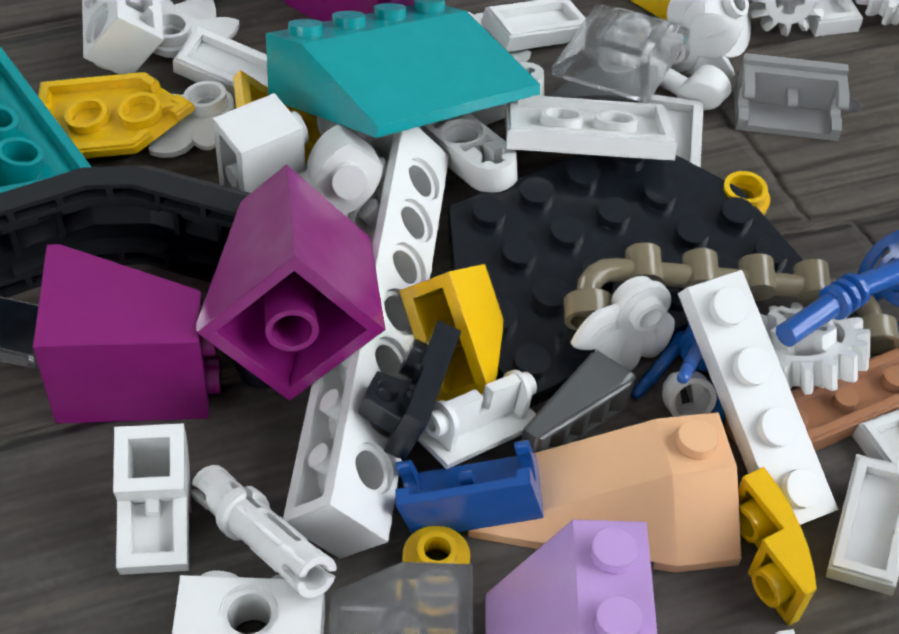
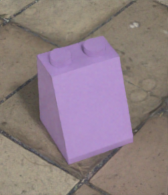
M570 521L486 593L485 634H658L647 522Z

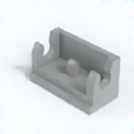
M745 53L734 89L735 130L838 141L842 132L841 110H848L850 102L847 76L849 72L848 64Z

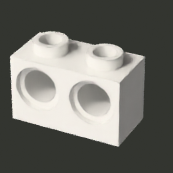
M82 0L83 58L93 62L102 69L111 70L117 74L135 73L164 40L161 0Z

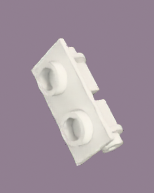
M511 370L506 372L503 378L486 384L482 395L475 389L449 401L440 400L435 402L428 424L418 438V441L448 469L522 435L524 427L536 415L529 408L532 395L537 391L534 377L528 372Z

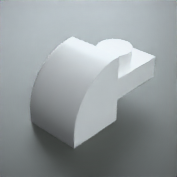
M184 423L114 427L113 493L117 499V571L120 575L189 571L191 482Z

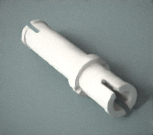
M220 465L207 466L196 474L192 485L199 489L191 490V495L197 503L216 517L217 526L227 537L232 540H242L275 572H278L285 578L296 592L304 598L318 597L330 588L335 576L327 571L337 570L334 560L319 548L317 549L306 537L282 517L274 513L270 509L269 502L264 494L252 486L243 487Z

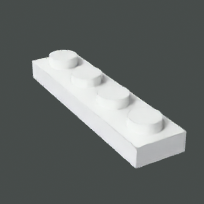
M740 270L687 287L678 293L748 474L764 466L787 499L800 525L837 511L838 507L743 271Z

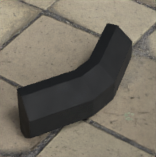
M153 166L82 167L0 193V298L5 299L40 287L42 285L47 245L55 244L76 249L121 265L145 264L211 283L240 202L251 193Z

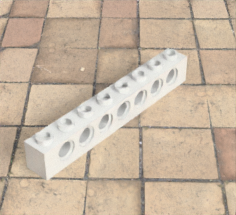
M419 127L378 138L369 136L364 139L373 146L383 166L382 175L372 196L361 207L348 213V218L371 237L386 330L311 385L283 519L304 537L339 559L387 543L392 525L395 489H397L399 477L396 462H400L401 459L383 451L390 432L359 414L358 410L365 391L377 371L406 381L408 380V377L398 372L415 338L399 290L430 279L449 154Z

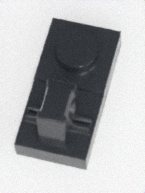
M438 320L425 343L415 338L398 372L408 377L407 381L379 371L374 375L362 398L358 413L390 432L383 450L384 452L405 461L424 431L461 334L460 330Z

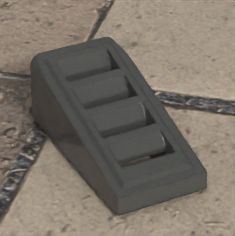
M600 351L592 352L524 427L521 441L529 440L533 453L580 440L626 409L635 383V375Z

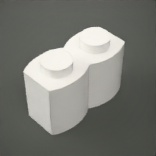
M338 124L330 128L318 139L310 152L307 170L298 175L348 217V213L361 207L372 196L380 182L383 166L371 144Z

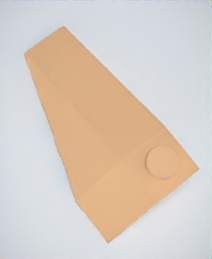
M719 412L653 419L536 452L534 454H536L538 460L544 518L467 530L469 538L539 549L572 520L647 522L650 561L653 562L652 569L678 573L739 565L741 561L737 465Z

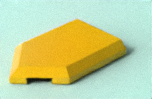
M146 72L46 81L40 83L38 97L85 159L137 154L195 110L192 102L181 95L176 94L174 96L161 88L159 81Z

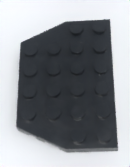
M579 154L517 179L514 186L507 190L492 193L483 192L449 206L447 220L449 242L452 249V271L485 264L503 316V334L496 380L503 378L504 374L511 370L530 373L536 381L537 391L532 395L529 408L550 399L592 352L595 353V349L580 350L572 346L571 340L577 331L565 325L564 297L568 293L577 290L578 279L589 265L600 259L625 258V250L637 243H653L658 245L661 249L662 262L682 264V255L685 252L696 248H708L717 253L718 265L722 268L738 269L737 263L739 259L746 255L761 253L770 255L773 258L775 273L793 274V266L803 261V259L763 213L749 201L743 199H749V197L741 188L730 183L731 190L739 197L728 198L724 191L725 180L677 155L675 161ZM607 282L601 289L613 296L614 292L623 282ZM665 286L671 294V304L668 312L675 321L674 331L670 339L671 342L677 332L685 331L689 321L678 296V293L683 291L684 288Z

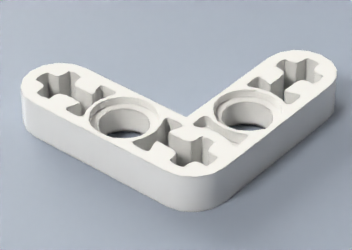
M519 62L540 83V95L536 96H545L544 70L534 63ZM506 104L419 127L449 154L448 167L474 189L490 193L500 192L509 189L516 183V150L506 149V141L486 126L505 118Z

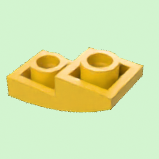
M763 466L743 476L738 487L740 534L746 541L754 543L758 548L747 572L752 578L757 595L767 606L775 608L787 625L790 626L799 621L817 589L814 566L803 531L790 504Z

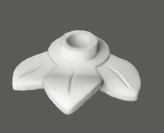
M161 0L164 40L153 53L167 58H175L197 25L232 39L238 32L239 20L230 17H216V8L213 0H186L175 5L170 0Z
M671 0L667 8V24L658 30L654 38V51L659 62L677 72L687 71L691 75L702 65H713L724 72L729 80L733 78L735 72L725 54L737 43L743 30V23L724 15L707 13L708 0ZM672 41L679 45L681 54L675 51Z
M201 81L188 87L184 94H177L192 102L195 110L151 142L148 147L150 155L160 158H171L187 153L194 145L207 151L215 148L213 117L235 109L234 99L226 91L224 85L216 81Z
M647 276L633 277L617 288L611 298L612 305L593 312L581 324L571 340L574 348L580 350L595 349V352L598 350L631 371L637 366L641 356L654 358L670 342L675 323L674 318L668 312L671 304V294L659 281H652Z

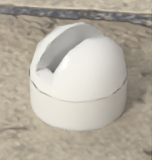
M695 371L685 384L677 381L678 372L668 376L663 383L662 397L665 406L673 417L707 414L713 410L716 403V391L703 374ZM684 387H686L690 402L682 404L680 394Z

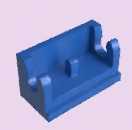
M529 440L514 442L517 456L454 466L448 469L442 468L417 472L411 460L396 462V469L404 485V488L395 489L396 507L411 534L427 526H445L456 532L544 518L538 460L536 454L533 453Z

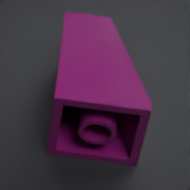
M286 164L240 202L196 323V332L290 401L385 331L386 328L371 237Z
M60 244L47 245L33 349L55 423L209 419L210 394L221 393L222 373L221 358L216 356L217 347L196 332V323L203 307L201 291Z

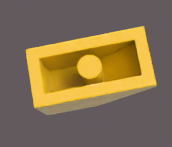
M485 264L449 271L399 290L414 338L425 343L438 320L461 331L436 402L440 400L449 401L475 389L482 395L485 385L497 379L503 334V316Z

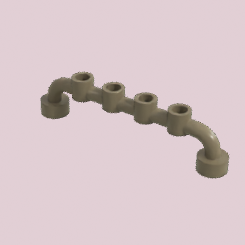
M637 243L625 250V258L600 259L584 270L578 279L577 290L568 293L564 297V322L568 328L577 331L593 312L612 305V295L601 289L607 282L624 283L636 276H647L652 281L661 282L664 286L686 289L687 287L742 270L754 301H764L774 296L796 298L797 302L803 306H808L817 300L820 290L839 278H830L828 263L822 259L800 261L793 266V274L775 273L773 258L767 254L756 253L746 255L739 259L737 263L738 269L719 267L718 255L712 249L696 248L689 250L682 255V264L662 262L661 249L658 245L653 243ZM871 295L869 302L855 311L858 317L863 319V329H870V356L880 355L899 347L897 319L894 316L883 314L878 301Z

